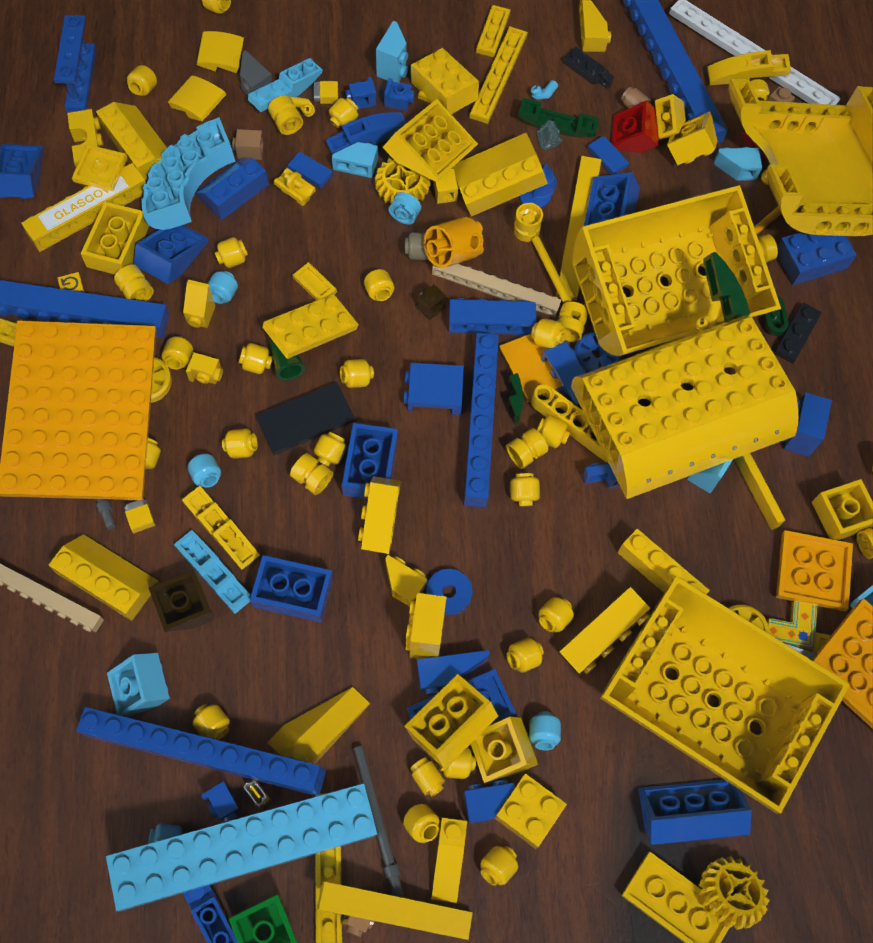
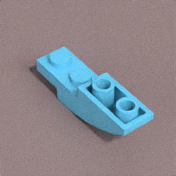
M308 58L280 72L278 80L249 93L248 101L260 112L268 109L269 103L278 96H299L322 74L323 69L312 59Z

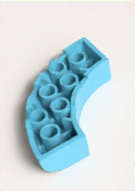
M220 118L197 126V130L188 136L186 134L182 135L178 143L166 148L161 154L162 159L151 167L148 173L149 179L147 184L143 186L144 196L142 198L143 215L149 226L155 229L166 230L192 222L190 207L198 187L218 169L236 162Z

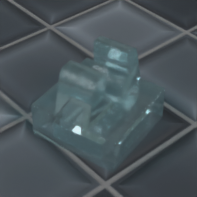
M548 120L537 132L541 149L548 150L550 147L558 146L563 141L559 138L560 130L557 129L554 121Z

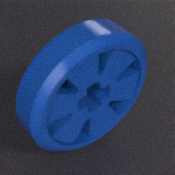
M595 332L582 336L577 341L574 349L577 360L581 366H584L587 372L618 362L622 358V356H614L607 353L599 345ZM595 352L600 353V358H595Z

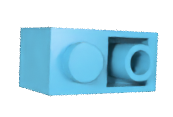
M759 148L718 149L714 159V165L737 181L757 180L762 169Z

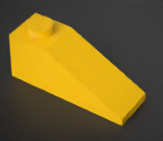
M580 0L579 13L582 51L605 52L607 44L611 42V31H608L607 22L591 0Z
M448 818L441 819L431 900L457 903L467 821Z

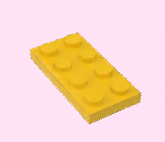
M333 294L264 321L263 329L284 356L289 359L357 330L359 324Z
M651 852L647 853L621 894L623 898L684 943H721L729 930L726 927L725 921L717 923V916L715 914L709 915L711 910L709 906H703L706 899L699 895L702 889Z

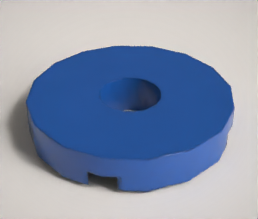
M443 569L433 574L428 581L426 594L444 596L443 589L452 587L456 594L452 598L446 597L444 615H457L463 612L470 604L473 594L472 584L468 577L454 569Z

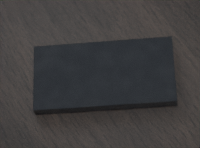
M337 382L255 415L273 456L317 438L322 434L355 422V417Z

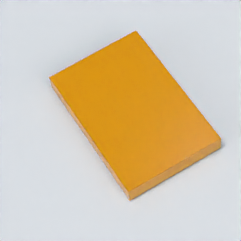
M532 334L499 346L498 350L511 374L518 373L523 397L527 403L531 402L536 387L541 384H546L556 391L557 388L563 386L558 377L553 378L551 376L550 370L552 367L548 360L542 362L541 357L547 348L536 345L534 339H532Z

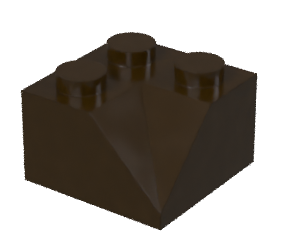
M195 570L149 587L164 632L193 629L215 620Z

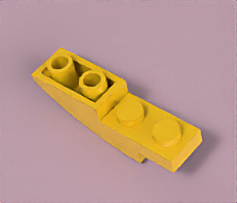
M771 50L727 58L708 66L707 72L709 85L729 84L730 78L750 80V78L788 76L791 72L788 54L771 55Z

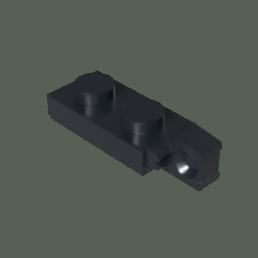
M575 47L563 58V64L591 84L599 83L606 89L613 84L614 76L603 65L579 48Z

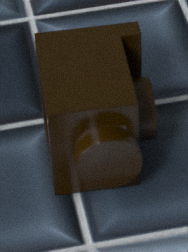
M433 284L419 294L418 303L415 307L426 318L431 320L445 308L446 295Z

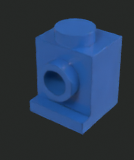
M368 77V81L349 84V90H346V98L351 99L358 109L376 106V91L372 77Z
M389 78L384 93L385 107L408 111L409 104H413L415 98V91H412V85L394 82L392 78Z
M224 781L201 795L203 800L211 802L208 808L213 817H219L223 823L235 820L238 817L236 814L241 811L228 785Z

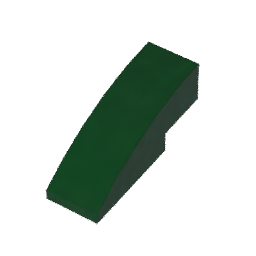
M716 252L703 258L712 302L720 301L724 321L727 322L741 316L750 315L747 299L741 285L726 262Z

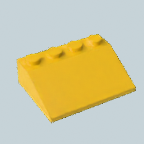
M436 99L395 132L383 148L397 163L437 182L474 149L478 143Z
M527 132L462 160L453 167L459 189L471 217L548 184Z

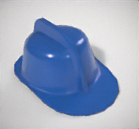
M548 163L541 165L548 184L520 195L519 197L523 204L534 203L542 208L550 201L556 188L557 180L554 172L548 167Z

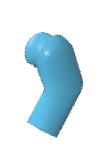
M551 80L545 89H541L540 86H533L531 88L532 97L535 100L549 99L558 88L557 82Z

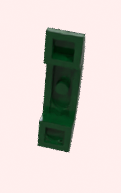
M522 98L518 116L531 125L565 136H596L599 123L598 117L580 113L578 118L541 108L542 102Z

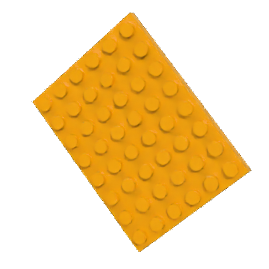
M17 321L0 461L1 497L143 500L156 326Z

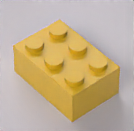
M443 48L411 64V83L419 91L421 90L431 102L438 99L450 114L478 100L479 81Z
M104 201L80 253L86 267L115 275L121 268L133 265L136 243L144 239L149 228L143 211Z
M417 593L416 601L411 600L409 624L406 633V650L410 651V658L425 659L439 657L446 604L445 596Z
M457 674L404 727L412 739L439 765L446 769L498 715L492 703Z

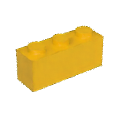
M373 476L371 482L366 483L364 497H368L367 506L363 505L361 519H365L364 528L360 527L358 541H362L361 549L389 554L392 545L401 481Z

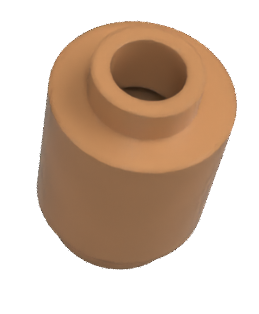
M629 87L621 97V100L624 102L623 104L627 108H631L646 100L649 103L651 102V99L632 87Z

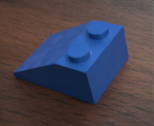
M1 144V198H34L39 186L44 153L43 146Z
M185 225L166 230L159 229L136 243L133 265H137L144 272L151 274L160 281L170 284L185 272L208 244L209 239Z

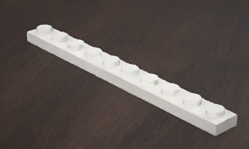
M678 0L670 8L669 14L734 56L766 51L687 0ZM792 67L788 76L768 77L782 87L788 88L793 94L810 104L837 105L841 99Z

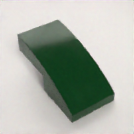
M518 373L510 375L508 387L512 396L509 397L507 407L514 425L519 424L523 409V391Z

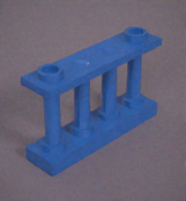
M65 15L54 76L55 83H65L67 86L65 101L67 113L87 110L97 50L95 44H85L83 35L86 17L81 15Z

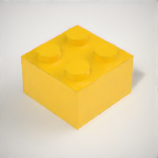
M862 479L821 492L812 501L829 539L841 540L855 535L859 531L873 528V501Z
M524 774L494 819L536 849L540 846L567 804L530 776Z

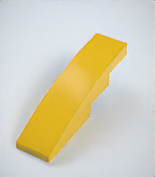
M201 486L182 499L186 507L241 570L260 556L233 521L225 515L216 502H213Z

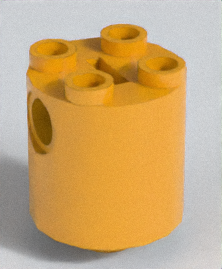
M463 217L431 226L424 235L423 243L425 254L429 261L436 267L446 268L483 254V228L481 223L475 222L468 217Z

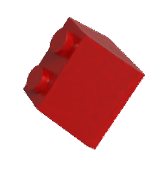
M647 100L613 115L611 144L617 150L642 153L658 146L656 109Z

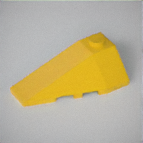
M352 687L284 724L267 744L280 756L315 764L365 711L370 702Z

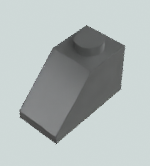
M245 50L242 54L240 78L241 88L248 95L272 83V75Z

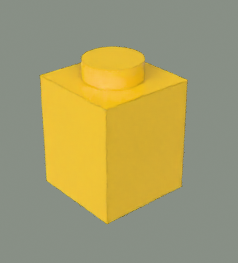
M450 169L437 182L433 181L437 204L457 201V181L454 169Z

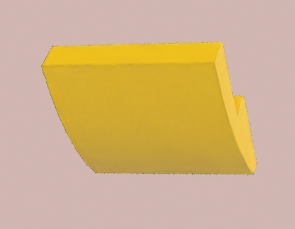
M204 31L196 65L215 72L217 67L237 73L244 37L224 32Z
M192 75L168 103L171 108L184 111L188 118L203 122L226 96V93L216 85Z

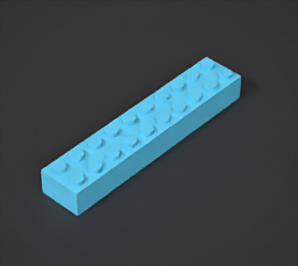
M360 784L106 856L116 911H124L372 838L377 835L365 785Z

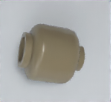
M412 232L408 238H405V255H408L410 260H428L423 245L425 233Z

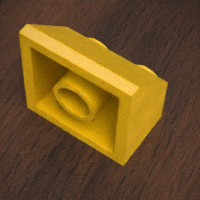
M710 111L685 122L679 134L670 136L667 146L677 165L682 163L688 164L694 161L696 157L701 155L707 156L715 150L718 140Z
M508 717L488 726L471 743L484 783L512 776L538 765L523 721L518 717Z

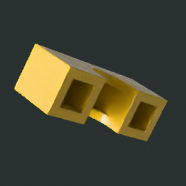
M92 109L67 113L69 129L74 142L85 141L80 145L72 146L76 167L87 144L96 147L104 145L102 135L98 133V130L101 129L98 117L94 116Z

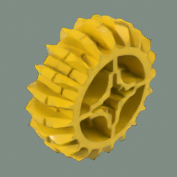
M388 158L387 163L382 162L381 168H378L375 177L376 190L379 192L380 198H384L385 203L390 201L392 203L399 192L408 193L420 201H423L425 195L429 192V178Z
M732 856L726 859L722 857L711 862L707 869L703 871L702 879L699 883V886L702 888L699 895L706 899L703 906H709L711 909L709 915L715 914L717 916V923L725 921L727 928L734 926L736 930L743 927L745 929L750 928L761 921L762 916L766 914V906L770 901L765 897L769 890L762 887L765 880H759L757 877L758 871L750 870V863L743 865L741 858L734 861ZM736 889L737 892L731 896V893Z

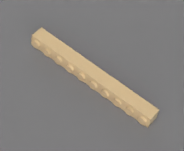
M455 264L446 268H439L433 265L432 274L508 301L519 302L527 300L529 302H536V311L556 317L560 308L561 299L537 292L520 284L511 283L494 275L485 274L468 266Z
M0 564V586L4 584L8 586L7 589L15 593L17 591L21 597L33 599L32 602L38 606L42 604L50 612L54 610L58 613L59 617L71 619L70 622L76 626L80 624L88 632L92 630L96 633L104 621L98 614Z

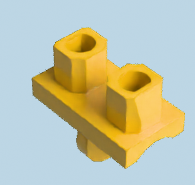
M288 168L284 170L279 178L274 180L275 186L280 188L286 195L295 199L301 206H304L310 200V196L316 192L315 187L302 179L300 173L293 172Z

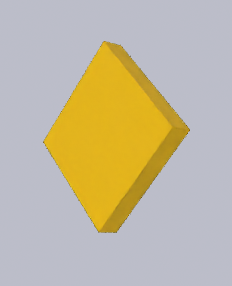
M87 144L74 171L72 180L75 183L113 192L128 159L127 155Z

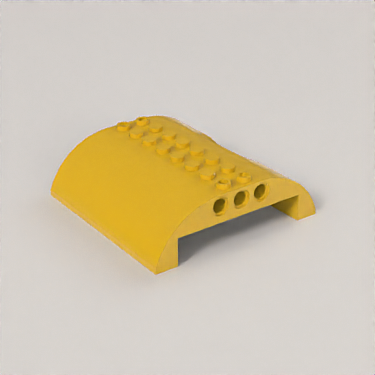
M730 78V99L746 133L762 149L770 164L767 168L768 184L785 221L792 228L811 235H873V87L857 86L846 106L759 101L749 79Z

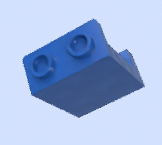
M411 363L410 371H406L405 384H409V391L404 392V404H408V411H412L413 407L452 409V415H461L464 366Z

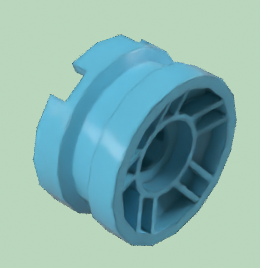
M399 192L389 206V213L397 221L409 225L414 223L422 206L414 196L405 192Z

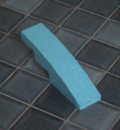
M193 530L174 544L178 551L234 614L250 602V593L237 581L235 576Z

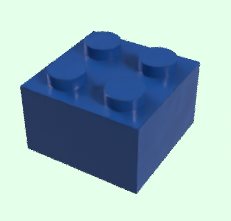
M805 393L800 400L797 399L798 428L796 435L783 440L785 441L783 449L809 457L824 440L832 400Z

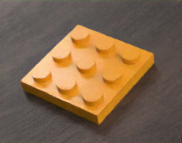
M784 530L781 538L776 598L789 601L796 600L817 604L820 607L847 611L849 608L853 543Z

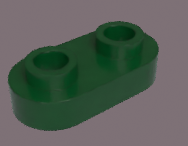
M778 295L781 309L763 314L765 329L774 336L782 335L789 325L784 300Z

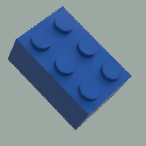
M801 232L782 238L777 246V257L792 286L848 269L857 256L846 236L811 235Z
M353 423L342 482L343 496L368 499V497H364L366 483L371 482L373 476L392 479L398 444V429Z
M263 555L250 602L253 608L322 623L333 582L332 570Z

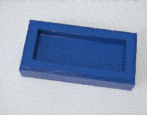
M605 136L588 145L587 150L595 158L601 159V165L611 175L618 174L628 167L629 162Z
M300 151L287 165L288 169L300 173L301 178L320 189L333 176L332 170Z

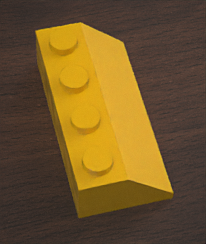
M113 102L97 110L96 113L101 127L121 153L127 155L128 164L133 163L145 181L148 180V173L151 167L162 159L161 154L167 148L136 106Z
M84 534L65 544L49 564L56 574L131 621L151 596L149 587L160 583L157 579Z

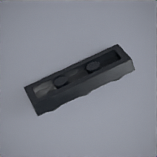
M803 302L774 354L793 364L822 312Z

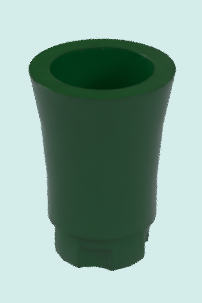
M269 336L270 350L274 360L277 379L289 381L300 377L305 372L306 367L299 355L287 359Z

